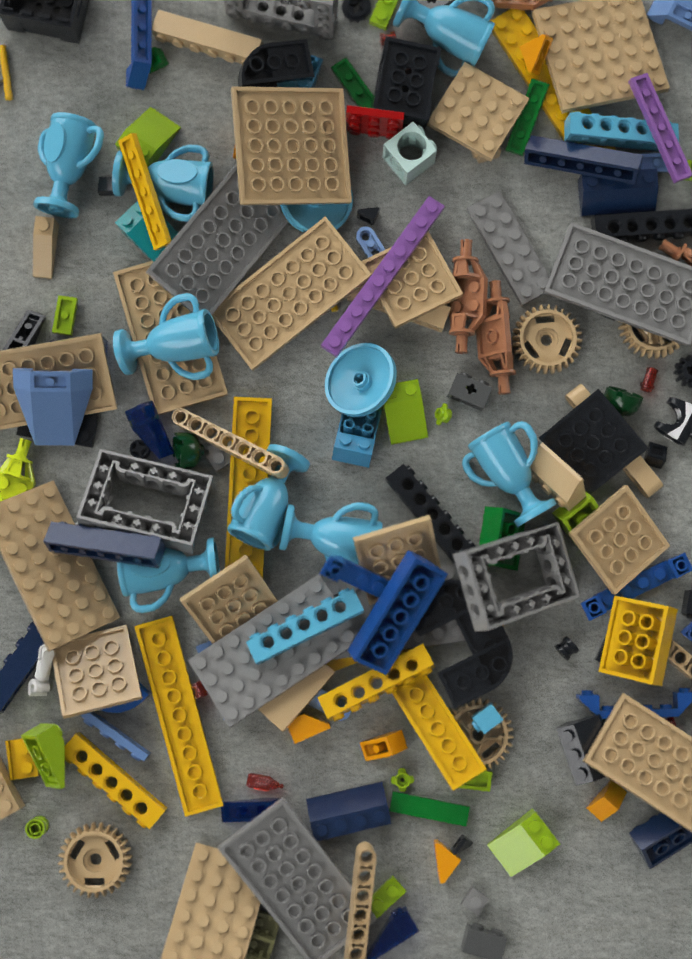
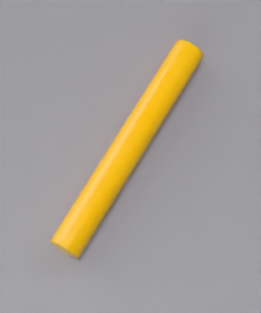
M0 45V62L5 100L11 101L13 96L6 45Z

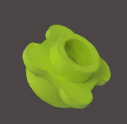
M443 403L442 407L437 408L435 411L436 424L441 425L442 422L448 423L450 421L452 411L448 408V404Z
M404 768L398 769V773L391 777V783L395 784L401 792H405L407 787L414 782V777L408 775Z

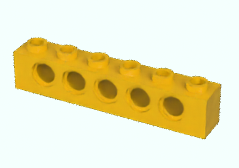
M421 644L399 655L387 675L372 669L317 698L327 719L336 722L344 718L345 713L349 711L353 713L360 710L366 702H369V704L374 703L380 699V695L384 693L389 695L397 691L398 686L402 684L406 686L413 683L415 677L419 675L424 677L432 673L435 665L424 644ZM412 661L418 663V667L414 671L408 670V664ZM394 670L400 671V677L397 680L390 678V674ZM376 679L382 680V686L379 689L373 688V682ZM363 688L365 690L364 696L356 698V690ZM341 697L347 698V704L344 707L338 706V700Z
M81 732L76 733L65 745V761L69 764H75L78 767L77 771L84 777H90L93 780L92 784L96 788L105 790L108 793L107 797L111 801L120 803L123 806L122 810L126 814L135 816L138 819L137 823L141 827L151 829L166 811L167 807ZM80 751L87 753L88 758L86 761L80 759ZM95 764L102 766L101 774L94 771ZM109 777L117 779V786L109 784ZM130 790L132 792V799H126L123 791ZM142 802L147 805L146 812H141L138 809L139 803Z

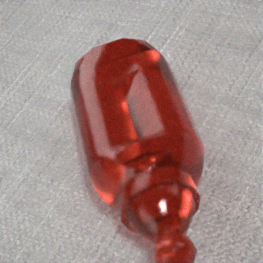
M256 773L248 774L246 786L249 788L271 791L284 787L283 784H279L270 776Z

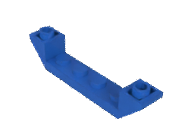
M131 0V64L126 69V87L145 90L152 64V0Z
M682 553L642 571L616 595L612 594L607 588L580 604L588 620L591 621L612 609L614 596L632 599L671 579H677L691 572L692 565L686 554Z
M329 556L320 571L321 575L338 582L340 579L378 598L389 582V579L341 556Z
M678 688V691L672 692L673 707L672 704H660V708H652L651 704L642 705L660 717H679L692 703V691L690 688ZM582 690L581 694H576V698L593 715L600 714L601 719L608 718L613 706L605 705L601 706L602 709H600L599 695L593 694V690Z

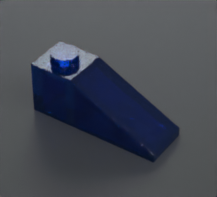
M153 400L125 411L132 430L158 459L174 454Z
M282 797L223 802L224 805L221 806L222 822H250Z
M406 906L403 908L397 907L391 912V916L388 917L367 952L366 959L379 958L419 932L418 925Z

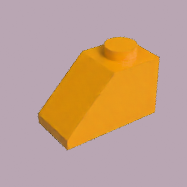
M302 713L296 717L288 729L296 744L330 729L331 725L327 721L307 713Z
M402 729L360 742L365 761L393 756L408 749Z

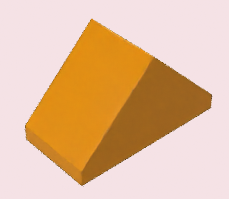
M542 34L520 46L529 72L539 76L553 38Z
M610 780L586 809L602 822L619 810L627 792L617 783Z
M436 839L434 840L438 877L440 884H443L458 866L461 859Z

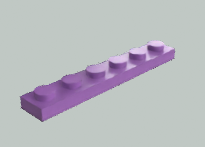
M648 73L631 78L628 83L673 183L675 184L692 177L690 166Z

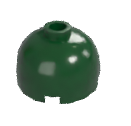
M607 386L604 393L622 416L627 417L634 415L639 410L644 398L634 392L629 393L625 389Z
M187 432L174 433L176 437L172 439L173 457L176 456L178 463H174L175 467L187 470L196 467L200 462L201 456L204 455L203 444H200L198 438L193 434Z

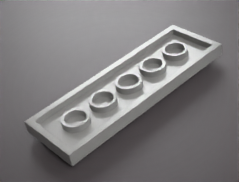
M501 191L468 207L467 212L520 305L523 306L544 295L549 275Z

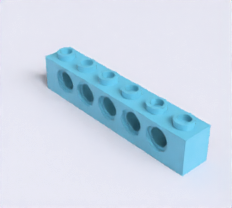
M575 111L570 112L564 121V141L659 151L646 120H639L634 117L620 118L616 115L601 116L597 113L582 114ZM670 122L679 142V124Z
M346 588L338 593V597L333 599L328 597L321 601V605L315 608L310 606L304 609L303 614L297 617L295 614L285 619L286 622L281 625L276 623L267 628L268 631L263 634L258 632L249 637L250 640L246 641V644L255 663L259 665L364 613L365 611L354 589ZM341 602L345 603V611L341 613L336 612V605ZM325 611L328 613V618L321 622L318 620V614ZM303 620L310 622V627L307 630L300 629V623ZM285 629H291L292 636L289 639H283L282 637ZM267 638L274 639V645L271 648H266L264 645Z

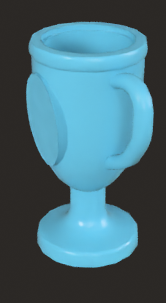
M402 0L392 25L399 27L407 18H413L423 23L426 33L433 41L432 46H439L453 56L463 60L462 65L464 62H467L475 67L495 26L494 22L489 21L495 12V5L492 0H455L450 5H440L430 9L420 4L417 0ZM466 1H478L488 7V12L482 18L457 8V6ZM440 58L438 66L440 71L455 78L459 70L447 67Z
M57 112L51 115L50 127L41 133L38 142L40 160L46 165L48 174L54 182L52 192L49 197L41 196L35 198L33 206L39 211L53 216L77 218L80 212L79 208L67 200L69 186L81 178L87 165L100 152L103 145L104 132L101 127L85 117L67 112Z
M185 145L175 149L166 160L157 161L148 166L162 210L174 220L188 222L212 193L214 167L213 163L208 161L209 153L205 147ZM119 150L113 165L112 189L115 196L121 197L125 194L127 185L132 184L122 152ZM187 152L200 153L203 157L202 161L175 158ZM165 201L191 206L193 210L190 214L176 213L167 206Z
M184 293L174 296L163 307L159 325L151 330L147 339L133 341L126 330L119 329L113 335V348L116 361L121 371L126 375L136 372L137 358L151 354L158 360L168 362L172 369L180 376L190 380H200L210 376L213 371V363L210 356L214 357L219 353V338L210 312L207 309L199 311V302L196 296ZM184 301L192 303V313L166 321L169 311L177 303ZM204 358L206 369L192 373L183 370L176 362Z
M520 421L512 426L510 422H505L481 435L468 445L469 450L472 452L465 455L462 460L465 473L473 482L481 486L498 487L506 493L516 495L522 505V513L514 521L516 527L558 504L554 498L545 501L537 499L529 487L532 479L531 465L538 452V440L533 428L527 422ZM517 429L525 430L530 439L531 451L529 457H527L515 434ZM475 457L491 481L484 480L474 473L469 463L472 458Z
M270 444L267 451L283 459L289 467L288 475L283 479L270 476L258 481L255 485L243 489L237 495L232 505L231 515L233 519L227 527V531L238 540L266 551L276 547L281 539L288 504V491L285 482L292 471L307 472L310 467L309 461L304 456L278 444ZM282 465L276 466L275 471L280 470Z
M356 502L343 506L333 517L323 518L314 525L297 520L295 506L288 504L279 550H286L292 539L302 538L311 540L313 546L324 554L326 561L329 556H341L359 565L353 537L380 530L383 525L381 521H377L379 514L376 507L367 503ZM354 510L367 511L372 514L371 520L342 516Z
M215 538L207 539L206 549L199 555L186 556L181 551L166 548L159 569L117 562L121 592L125 597L130 596L131 608L138 613H148L157 610L167 602L174 585L184 580L189 572L206 571L210 578L219 573L220 565ZM166 589L162 597L156 602L148 605L137 604V594Z

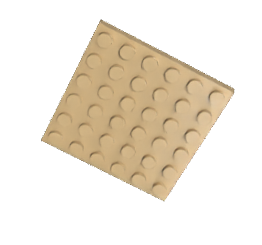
M580 0L534 9L532 11L538 36L545 34L553 38L545 60L562 113L635 99L628 81L645 73H648L657 94L669 91L668 80L642 0Z
M231 88L240 205L352 203L343 88Z

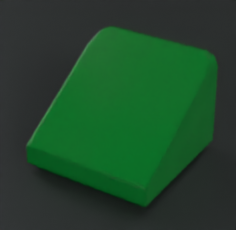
M152 47V64L149 74L169 64L161 48Z

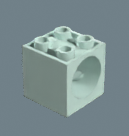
M413 121L384 143L382 158L406 186L435 163L437 146L433 140H428L424 129L420 125L417 126ZM405 146H415L421 150L422 157L416 160L405 159L400 155V149Z

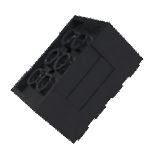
M1 0L0 18L7 30L29 32L58 38L64 42L79 44L90 0ZM39 4L42 5L40 10L36 9V6ZM56 8L61 9L59 13H54V10Z
M386 36L380 57L372 108L404 112L402 129L414 121L417 126L420 125L425 131L430 118L432 102L430 101L442 48ZM405 69H411L412 73L406 74ZM402 87H407L409 91L403 92Z

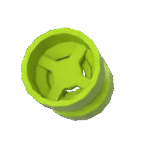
M43 816L34 817L25 826L27 836L32 839L40 838L48 831L49 822Z

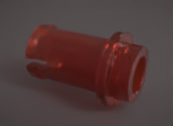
M652 367L646 368L643 382L640 383L642 391L651 393L654 390V382L658 373L657 369Z

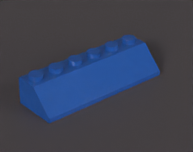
M408 550L347 651L353 660L387 675L448 574L424 557Z

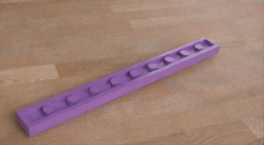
M428 196L325 338L321 348L336 358L442 213L445 207L443 204Z

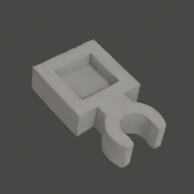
M204 442L201 443L204 446V450L210 452L206 457L216 472L230 464L231 458L226 452L213 445L207 447Z

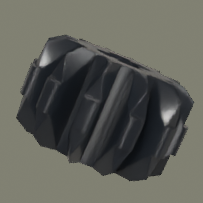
M688 355L686 359L680 358L679 363L674 365L677 370L673 374L679 376L675 379L677 382L682 380L681 386L684 387L688 384V387L692 388V374H688L689 371H687L689 368L692 370V357Z

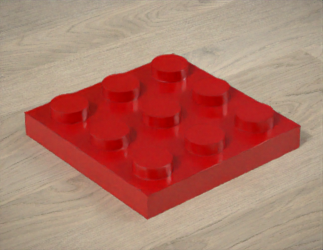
M347 105L346 131L352 135L368 134L372 138L383 136L390 140L403 128L404 112Z

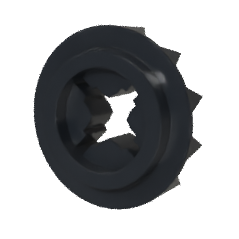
M344 0L342 3L344 17L348 18L350 22L356 21L357 23L366 20L371 12L370 0ZM360 3V10H357L354 14L353 7Z

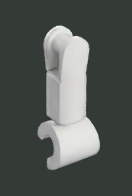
M45 644L39 648L35 671L36 679H31L28 683L29 696H47V692H50L49 677L54 651L48 652Z

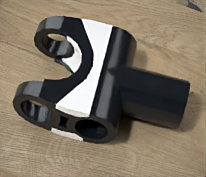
M669 397L667 404L676 412L677 420L675 424L671 425L656 421L654 428L667 439L685 446L688 438H692V404Z

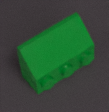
M485 506L479 545L523 532L525 523L519 527H516L514 523L521 513L506 508ZM520 554L486 566L518 571Z

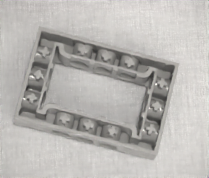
M224 0L226 14L230 17H241L250 22L264 23L269 27L278 26L286 31L294 30L303 35H314L323 40H333L338 22V0ZM261 8H266V9H267V10L264 11V12L259 11ZM280 12L285 13V15L279 16L277 14ZM296 17H302L303 19H302V20H296L295 18H296Z
M100 449L76 517L77 522L92 528L101 527L105 530H120L125 533L136 532L145 536L156 535L162 538L166 548L193 554L213 488V476ZM115 480L186 497V506L180 516L179 529L176 530V525L168 520L164 522L152 519L151 516L143 517L132 514L130 511L127 513L106 506Z
M559 522L541 525L453 554L474 631L491 630L580 597ZM535 549L545 586L496 602V594L493 593L489 579L491 576L487 572L486 565L495 564L499 560L510 559L514 555L525 554L529 550Z

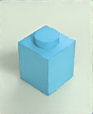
M490 702L471 716L474 720L471 722L477 732L482 731L484 734L503 721V718Z

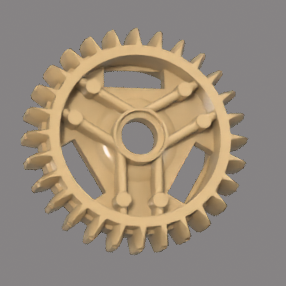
M550 304L547 305L545 310L543 305L539 306V311L535 307L532 308V313L527 310L525 312L526 317L521 315V322L517 321L515 324L518 328H514L512 331L517 334L512 336L511 339L517 341L512 344V347H518L514 354L520 353L521 355L518 361L524 359L523 366L530 364L529 371L536 367L537 374L541 369H543L544 375L547 374L548 370H550L551 374H554L555 368L558 372H561L562 366L567 369L569 367L567 362L572 364L574 362L572 357L577 358L579 354L576 351L581 350V346L577 344H580L582 339L577 337L582 332H576L580 325L574 326L573 323L576 318L570 320L571 313L569 312L564 315V308L558 312L557 305L553 310H550ZM550 317L554 319V322L536 324L535 319ZM549 336L551 338V344L547 346L543 345L541 343V337ZM565 339L570 340V346L565 357L559 355ZM526 342L530 344L538 358L535 359L530 355L524 345Z
M623 323L618 327L619 330H624L620 337L626 336L623 343L629 342L628 349L634 347V354L641 351L640 357L647 353L648 359L652 358L653 354L655 359H658L660 354L664 358L667 356V352L671 355L674 353V349L678 350L680 348L677 342L670 341L669 343L663 337L636 328L644 340L641 342L634 335L631 325Z
M478 698L477 703L472 700L470 704L466 703L464 706L458 707L457 711L451 708L453 717L484 765L492 769V762L499 765L498 758L505 760L502 754L503 752L510 753L506 746L512 747L508 739H514V736L509 734L514 729L507 726L512 723L511 720H505L508 714H500L503 710L502 707H499L497 712L503 718V721L484 734L481 740H475L472 736L476 729L471 724L474 721L471 716L477 709H481L488 704L489 700L486 699L483 704L482 699ZM493 702L492 705L496 708L497 703ZM496 742L499 747L488 757L483 758L481 754Z
M95 822L91 824V828H89L88 824L83 826V830L81 827H78L76 829L77 834L72 831L70 833L72 839L66 838L64 842L67 845H62L60 848L65 852H61L58 857L64 858L58 862V865H64V868L59 873H66L62 880L69 879L67 887L73 884L75 886L73 892L80 889V896L86 891L87 898H90L92 893H94L95 898H98L100 892L105 897L107 889L110 893H113L115 890L114 886L117 889L120 888L121 884L119 881L125 882L126 878L123 875L130 873L126 868L132 866V863L127 862V860L132 858V855L127 854L131 847L125 848L124 845L128 840L121 841L124 834L121 833L117 836L118 829L115 828L113 831H110V824L105 829L103 828V822L99 824L98 828ZM80 839L85 844L77 858L74 859L71 857V854ZM109 840L114 844L119 853V858L115 859L106 843ZM97 853L101 856L100 864L92 863V854ZM85 878H104V884H89L85 882Z

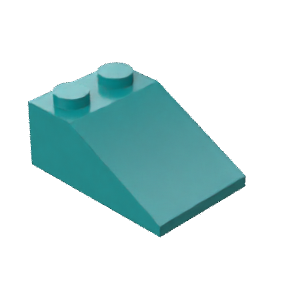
M138 200L115 221L121 232L153 262L166 248L164 247L160 250L153 249ZM165 220L172 240L178 232Z

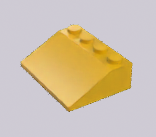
M614 596L598 672L662 687L678 609Z

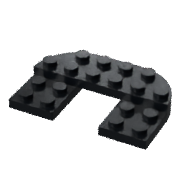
M307 39L266 43L254 49L240 68L238 87H277V83L313 79L314 72Z
M446 580L441 585L415 629L419 637L456 620L473 655L437 672L456 709L494 690L504 682L512 667L513 649L503 625L491 630L474 631L460 580Z

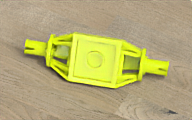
M20 438L16 453L13 455L7 454L6 457L8 458L0 467V502L35 487L33 462L27 458L32 441ZM23 463H25V476L21 475Z

